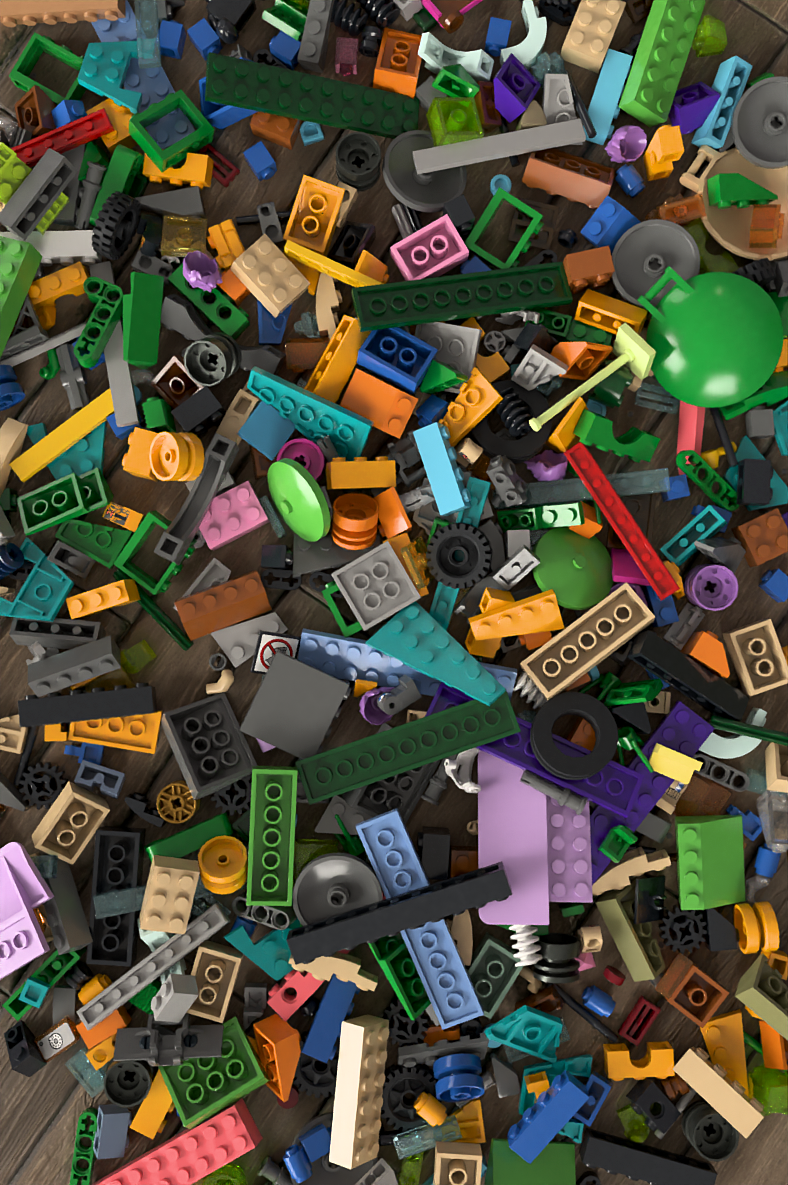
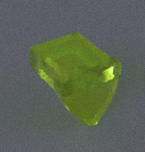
M143 639L130 649L121 651L122 670L128 673H137L143 666L154 660L157 655Z
M630 1104L616 1110L625 1128V1136L635 1142H644L650 1128L644 1123L643 1115H638L630 1107Z

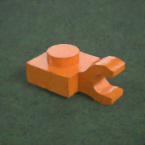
M429 1025L428 1031H424L427 1036L423 1041L431 1047L439 1040L460 1039V1026L455 1025L442 1030L441 1025Z

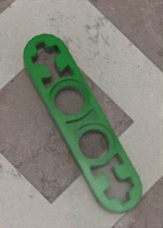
M683 450L678 453L676 457L677 466L715 504L727 511H735L739 508L740 505H736L737 492L695 451ZM686 456H689L688 461L691 464H685L687 462ZM701 468L705 470V477L702 480L698 478V471ZM714 482H717L719 484V490L717 493H713L712 491V485Z
M95 1108L85 1109L79 1117L69 1185H77L80 1176H84L82 1185H91L95 1162L93 1145L95 1131H97L98 1111ZM89 1115L91 1116V1120L93 1121L89 1127V1130H85L88 1125V1120L86 1119V1117ZM89 1137L92 1145L89 1147L83 1146L81 1138ZM86 1159L89 1167L86 1169L80 1168L78 1160Z

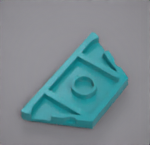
M747 435L741 438L735 453L738 462L743 459L766 460ZM738 465L735 467L729 466L723 476L725 482L736 492ZM775 471L773 472L772 479H770V488L773 490L770 504L764 506L745 505L748 511L788 503V487Z
M524 1005L487 1028L485 1034L488 1039L555 1063L557 1061L556 1047H559L560 1044L559 1036L562 1033L563 1024L558 1017Z

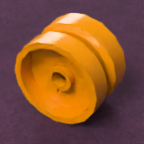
M160 432L154 437L150 446V466L158 479L162 481H193L200 475L205 460L204 448L201 440L195 434L189 432Z
M217 836L208 840L201 847L198 854L200 878L205 888L212 893L222 895L233 893L244 885L248 877V860L246 848L241 841L231 836Z
M768 901L755 902L752 907L748 903L735 904L733 908V924L739 932L740 939L738 945L744 954L757 953L759 948L764 952L777 951L780 942L779 929L771 904Z

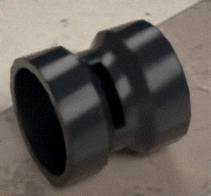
M365 26L362 29L361 36L363 40L359 44L358 51L366 57L374 58L379 54V43L382 41L383 32L377 27Z

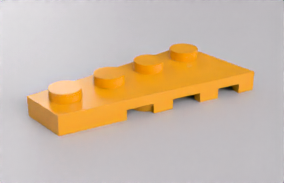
M477 367L473 368L471 377L467 383H463L459 389L461 392L455 401L451 402L448 406V412L444 418L438 422L448 428L451 447H454L504 399Z
M553 589L468 618L476 641L565 629Z
M163 710L153 714L70 723L68 740L155 754Z
M739 1009L711 1017L703 1029L701 1027L700 1029L712 1064L718 1063L727 1071L726 1076L732 1082L734 1080L738 1081L746 1089L744 1093L749 1097L742 1013Z

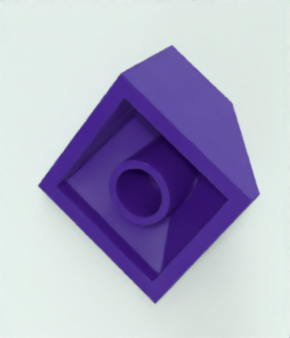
M512 53L494 78L495 108L509 123L528 108L541 86L536 78Z
M701 81L676 90L668 115L672 126L679 125L681 134H689L694 129L702 127L719 100L720 93Z

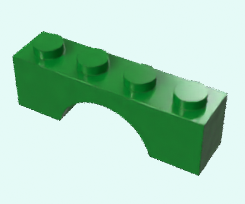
M583 410L573 432L580 437L579 441L588 446H592L594 443L598 449L605 452L611 449L612 453L620 457H624L626 454L628 455L627 458L640 463V460L650 462L660 442L659 437L634 426L625 434L614 437L612 432L613 421L593 411Z

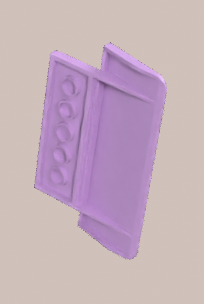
M479 749L478 785L481 786V791L478 792V869L502 861L512 889V895L506 900H495L479 908L480 919L486 924L549 925V902L592 903L589 800H587L581 814L578 815L575 810L565 805L560 806L557 800L520 782L525 770Z
M11 842L0 849V980L50 950L33 910L52 899L54 895L24 846L18 842Z

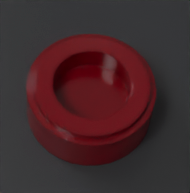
M607 965L603 971L604 977L615 985H622L626 979L622 972L610 965Z
M292 1085L288 1101L283 1102L277 1096L278 1104L285 1109L293 1108L298 1103L299 1091L296 1086Z

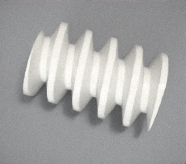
M525 672L516 679L513 691L521 689V698L528 695L526 703L534 701L533 709L542 707L547 702L546 698Z
M512 925L509 927V930L516 931V934L510 936V938L518 941L512 945V948L519 950L513 956L514 958L521 959L515 966L536 964L537 961L543 958L542 955L535 953L541 949V946L534 944L539 940V937L532 935L538 931L537 927L531 925Z

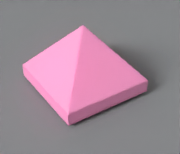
M580 951V955L573 958L580 963L579 972L596 967L592 952L581 954Z

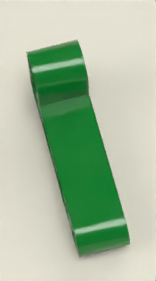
M122 144L117 145L105 174L102 189L99 191L89 222L92 226L96 227L95 221L99 218L98 213L103 210V204L106 203L108 197H111L112 193L118 191L129 194L136 173L142 175L145 155Z
M94 276L87 278L84 281L83 287L88 299L93 304H96V307L74 347V354L77 360L85 368H92L97 364L123 314L124 294L122 289L117 285ZM99 288L97 292H91L93 289ZM119 297L118 300L111 301L112 298ZM105 315H110L108 319H101ZM94 334H100L97 338H91Z
M225 812L165 839L161 838L145 845L144 848L152 864L153 855L181 858L200 849L208 840L217 836H229L234 831Z

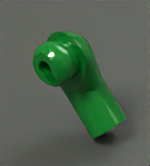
M56 348L47 351L49 363L46 367L40 368L39 374L44 379H53L61 369Z

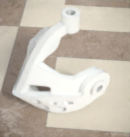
M476 747L459 753L456 760L446 759L444 763L447 775L452 777L455 784L467 793H478L481 791V786L473 783L471 780L473 761L479 753V749Z

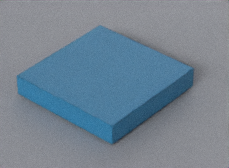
M261 401L237 435L272 461L294 432L296 425L288 418L284 419L279 415L280 412L270 404L267 405L264 401Z

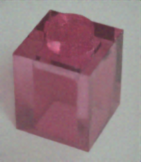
M337 37L336 73L344 76L357 74L358 39Z

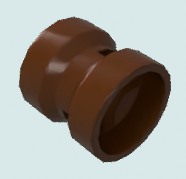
M676 1072L672 1078L660 1079L669 1100L675 1099L679 1092L683 1095L690 1092L686 1081Z

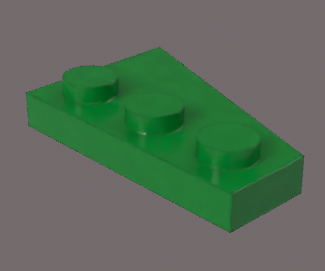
M70 519L61 524L55 537L109 569H113L114 562L134 532Z

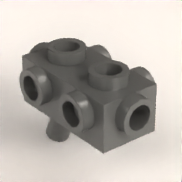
M498 455L492 458L486 473L495 485L497 495L491 500V503L496 507L503 500L508 507L524 503L527 500L525 495L527 487L524 480L517 475L513 462L506 455Z

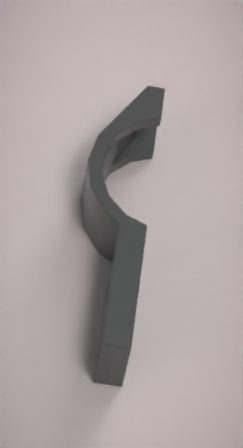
M523 545L498 569L486 575L475 584L456 606L454 612L458 614L462 611L469 618L479 615L481 612L479 604L486 587L509 591L540 563V558L526 545Z

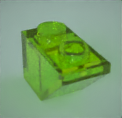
M709 14L704 15L692 42V48L696 51L697 58L722 54L728 44L724 22Z

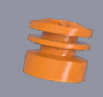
M347 493L339 496L333 504L331 535L333 541L340 547L350 550H361L372 546L377 536L379 513L377 501L363 493Z

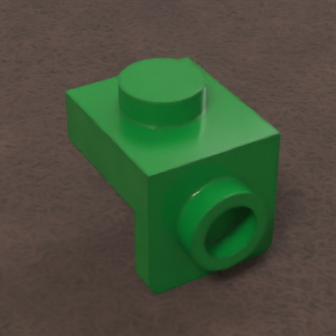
M618 825L611 828L598 849L614 863H618L630 844L636 843L638 838L633 835V831L630 828Z

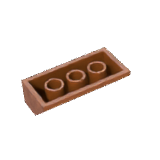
M555 148L531 152L522 182L526 183L530 188H541L551 195H561L571 202L579 201L585 203L589 208L598 209L609 194L616 169Z
M257 570L174 601L190 641L272 610Z

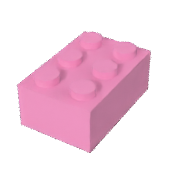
M446 214L391 246L390 255L405 281L441 276L468 260L469 250Z
M246 481L213 499L199 529L209 549L215 551L271 521L252 484Z

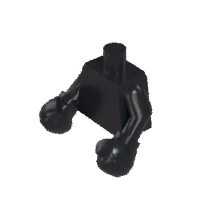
M205 0L208 2L206 9L210 26L228 44H233L238 40L240 31L257 9L255 0Z

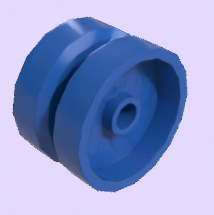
M0 365V411L15 406L25 398L21 384L16 383L17 375L10 365Z
M452 1054L441 1057L433 1063L434 1078L438 1080L435 1083L436 1097L440 1101H468L478 1098L485 1093L483 1078L479 1076L482 1072L481 1061L477 1055Z

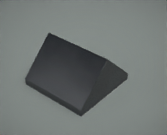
M346 221L327 258L355 270L362 251H369L376 238L375 226L373 224Z
M644 702L606 706L619 727L629 726L633 727L636 734H650L651 727Z

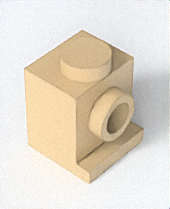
M660 691L655 697L657 699L655 706H652L650 701L644 702L647 712L668 714L670 711L671 692Z

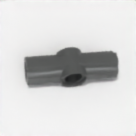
M72 344L60 345L56 348L61 368L59 372L64 389L67 391L71 410L73 412L80 411L90 403L86 389V374L74 354V346Z

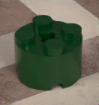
M606 358V359L604 360V363H605L606 365H605V366L600 365V367H599L597 373H598L599 371H601L602 369H604L606 366H608V365H609L610 363H612L613 361ZM622 365L593 387V394L589 393L588 399L610 408H614V406L619 408L624 398L622 392L625 386L629 387L633 379L630 368Z

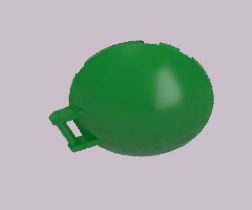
M668 266L664 270V275L644 296L641 295L637 299L652 314L648 325L646 342L656 351L651 365L654 376L672 396L694 406L723 407L748 398L770 378L781 356L783 325L775 303L764 289L743 276L726 272H711L683 280ZM673 279L677 284L654 307L650 301Z

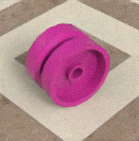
M304 438L293 439L285 443L279 450L277 461L283 458H289L298 463L303 461L306 464L304 468L317 483L324 477L326 471L325 458L320 447L313 441Z

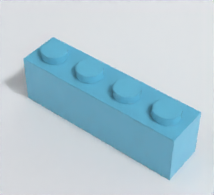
M608 48L587 111L597 135L594 138H589L584 128L585 140L604 145L606 138H611L614 130L611 122L613 118L617 119L620 108L617 104L619 98L621 99L625 88L624 82L625 79H628L633 56Z
M734 56L720 64L712 85V89L720 93V98L702 127L696 129L692 144L699 148L701 145H707L714 150L723 147L731 126L734 109L743 94L750 75L751 64L738 56Z
M435 422L414 431L413 434L440 515L448 516L471 507L469 502L471 501V495L469 490L464 487L462 481L464 480V474L461 468L457 466L455 460L457 459V453L454 447L450 445V432L444 424Z

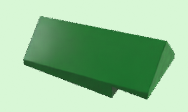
M131 272V294L123 295V360L145 370L157 364L164 276Z
M97 467L79 476L73 472L16 499L25 535L29 536L107 506L111 503L114 495L100 469Z
M401 932L395 936L386 935L380 937L376 942L368 943L411 1020H415L431 1002Z

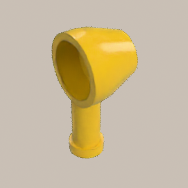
M731 442L733 450L736 452L737 446L734 442ZM722 446L717 449L701 452L700 457L714 469L718 467L719 457L725 455V451Z

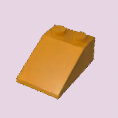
M304 175L283 236L284 241L290 240L320 255L327 256L345 189Z
M579 396L545 443L557 453L566 452L578 444L580 437L573 432L583 410H588L583 398Z

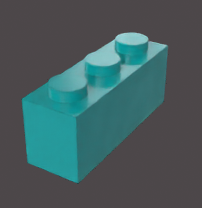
M709 505L660 550L671 562H674L679 567L698 550L694 545L696 540L712 538L728 523Z

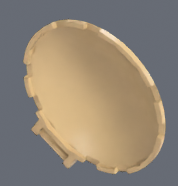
M701 145L697 151V157L688 171L682 174L679 181L683 186L698 193L699 207L701 204L703 210L700 217L710 235L724 248L744 258L752 260L768 258L769 261L788 258V166L779 169L761 168L747 161L736 147L720 153L707 145ZM704 160L709 162V165L699 179L694 175ZM720 173H739L776 194L778 199L770 202L769 206L764 208H756V205H750V207L738 209L737 205H734L727 209H718V206H709L707 180Z

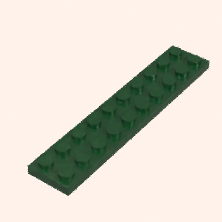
M208 53L205 101L395 139L405 132L418 130L419 99L416 97L412 99L403 94L216 53Z
M563 262L352 288L351 292L360 332L571 304L573 300Z
M505 691L490 706L475 699L295 763L310 805L521 732L507 691Z

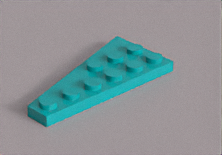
M257 366L251 369L247 388L267 405L271 404L279 410V415L284 419L288 418L296 425L295 428L310 441L319 446L316 442L320 438L324 441V436L329 435L340 457H345L346 461H354V457H362L374 423L373 421Z
M416 601L399 611L365 642L369 647L375 648L383 652V654L393 657L433 679L436 678L444 682L445 685L454 687L488 706L494 703L506 691Z

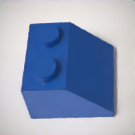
M607 195L580 233L598 248L609 246L612 256L613 250L621 236L628 229L641 222L625 207Z

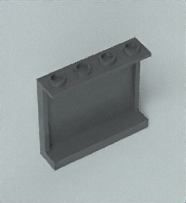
M278 648L243 719L240 731L301 759L320 754L323 748L321 742L323 738L327 739L332 730L330 724L333 719L337 720L342 709L339 706L342 700H346L350 694L349 681H343L287 655L286 651Z

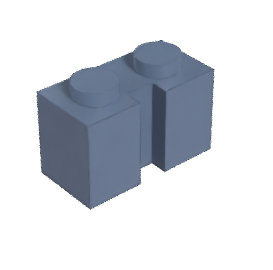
M82 760L74 781L76 785L93 791L95 786L99 787L101 794L118 799L125 782V773Z
M115 1104L99 1105L97 1115L98 1126L97 1131H95L93 1145L97 1159L124 1157L125 1148H128L129 1145L128 1126H131L132 1113L129 1112L127 1107H120Z

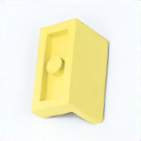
M658 743L655 744L649 759V763L654 771L684 784H689L694 770L700 771L703 764L694 758Z

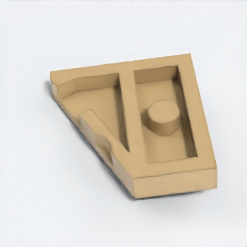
M19 714L0 719V750L18 754L23 753L29 727H20Z

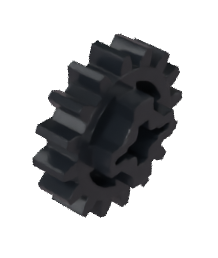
M39 762L36 764V767L34 765L28 767L30 772H23L22 775L26 779L19 781L20 784L24 785V788L20 789L19 792H25L26 795L23 797V801L29 799L30 807L37 804L38 810L43 808V806L47 810L51 808L64 789V783L69 780L62 778L65 771H57L59 765L51 767V762H46L45 765ZM40 771L47 772L44 776L36 774ZM41 782H45V783H46V784H45L46 789H43V788H42V787H43V784H42ZM44 795L52 797L51 799L47 800L41 799Z
M252 774L241 779L245 782L246 786H243L238 780L216 791L215 795L211 798V801L217 800L218 802L215 808L222 806V813L224 814L227 810H230V815L232 816L235 810L242 814L243 807L249 810L251 807L248 802H251L252 782L250 779ZM233 784L235 786V790L239 791L235 796H233V793L229 791L233 787ZM221 796H224L227 799L228 803H226ZM247 796L243 803L237 805L240 797Z
M673 905L674 911L671 912L666 909L667 917H660L664 923L658 924V927L663 930L659 933V936L664 939L663 943L666 946L670 945V949L673 952L678 948L681 954H684L685 949L692 953L693 946L699 949L698 942H705L702 934L708 933L703 928L707 923L704 919H701L703 915L699 911L695 913L696 910H681L676 905ZM694 921L696 923V931L693 928ZM669 927L672 928L673 931L671 936L669 933ZM680 927H682V928H685V927H686V930H685V931H684V930L679 931Z
M398 1000V1004L396 1001H393L390 1004L391 1007H387L384 1011L387 1015L382 1017L389 1020V1037L393 1038L391 1044L394 1045L396 1042H399V1047H403L405 1044L411 1046L413 1042L415 1045L420 1044L421 1039L424 1040L427 1036L424 1031H428L430 1027L428 1024H425L429 1020V1016L423 1015L424 1010L415 1020H411L401 1001ZM417 1020L419 1022V1029L416 1026Z

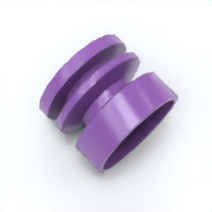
M714 564L697 565L691 569L686 575L683 585L685 596L690 603L699 608L712 611L723 610L730 606L737 597L739 588L737 578L731 570L725 566ZM707 583H711L709 590H704Z

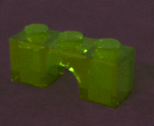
M701 217L683 227L693 237L700 255L699 271L701 274L711 272L732 273L739 269L728 251L717 256L711 255L706 251L705 242L712 236L703 224Z

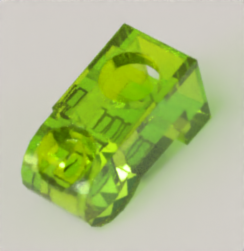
M413 1144L405 1145L400 1170L397 1175L398 1185H418L424 1147Z

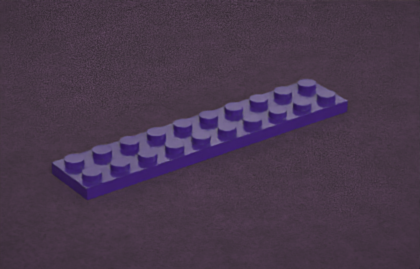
M441 682L425 717L475 699ZM518 717L516 719L521 732L476 747L523 770L527 769L558 786L568 788L572 792L588 798L589 801L626 818L630 814L644 779V775L611 760L601 771L589 778L581 780L560 778L547 771L539 763L533 753L530 742L532 724ZM552 733L556 747L565 755L583 757L591 752Z
M677 701L640 749L648 761L656 743L692 758L715 728L682 702ZM638 754L626 766L644 775L629 816L627 818L598 804L590 813L592 885L612 861L598 849L611 828L622 825L630 828L634 833L675 780L656 771L651 773Z

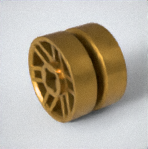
M177 780L160 791L156 803L157 810L164 820L175 824L183 823L198 811L201 798L193 800L186 781ZM178 798H180V802H181L180 805L178 804V801H177Z

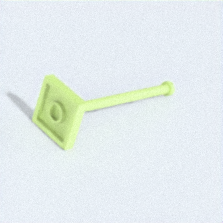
M625 322L618 329L612 351L618 358L539 417L529 420L530 426L533 430L539 431L544 423L624 364L638 378L643 380L649 374L656 351Z

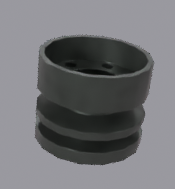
M349 133L339 141L336 147V175L338 180L357 189V192H363L372 188L380 176V146L367 133Z
M221 332L211 333L193 342L186 349L184 355V366L188 375L202 386H213L233 375L239 369L241 363V351L237 342L231 336Z
M563 933L539 935V940L534 944L541 946V949L535 953L542 955L543 958L537 961L536 964H533L535 967L533 969L534 978L548 983H572L578 981L580 978L578 970L580 963L573 958L580 955V939Z
M112 1058L104 1077L103 1088L106 1097L113 1104L120 1107H132L141 1103L147 1097L151 1088L155 1066H150L148 1060L113 1061Z
M706 1100L695 1101L686 1108L682 1115V1130L700 1156L708 1161L715 1162L729 1158L738 1146V1131Z

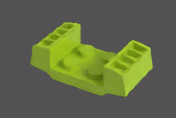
M0 142V201L6 205L32 169L21 161L12 149ZM64 193L59 195L35 227L42 235L69 202V198Z

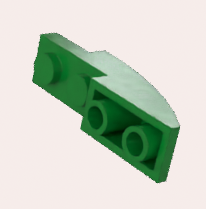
M540 308L530 309V311L540 313L539 324L545 326L548 329L547 333L559 342H591L611 346L613 333L574 320L572 316ZM527 320L525 323V326L527 323L537 325L536 323H534V321Z
M788 371L772 373L765 384L748 398L732 405L718 407L725 420L734 418L764 402L768 407L787 398Z
M582 502L545 504L497 512L499 526L503 533L507 530H539L541 528L585 524Z

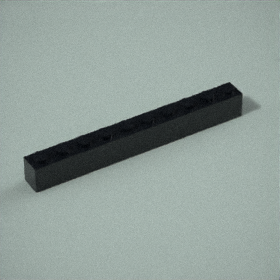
M501 861L289 930L286 941L295 964H308L321 956L330 957L337 951L343 949L352 950L359 944L365 942L373 943L386 935L395 936L402 930L408 928L411 930L417 929L424 923L430 921L433 923L438 922L451 914L454 916L460 915L465 910L473 907L476 909L482 908L489 902L506 900L512 895V889Z

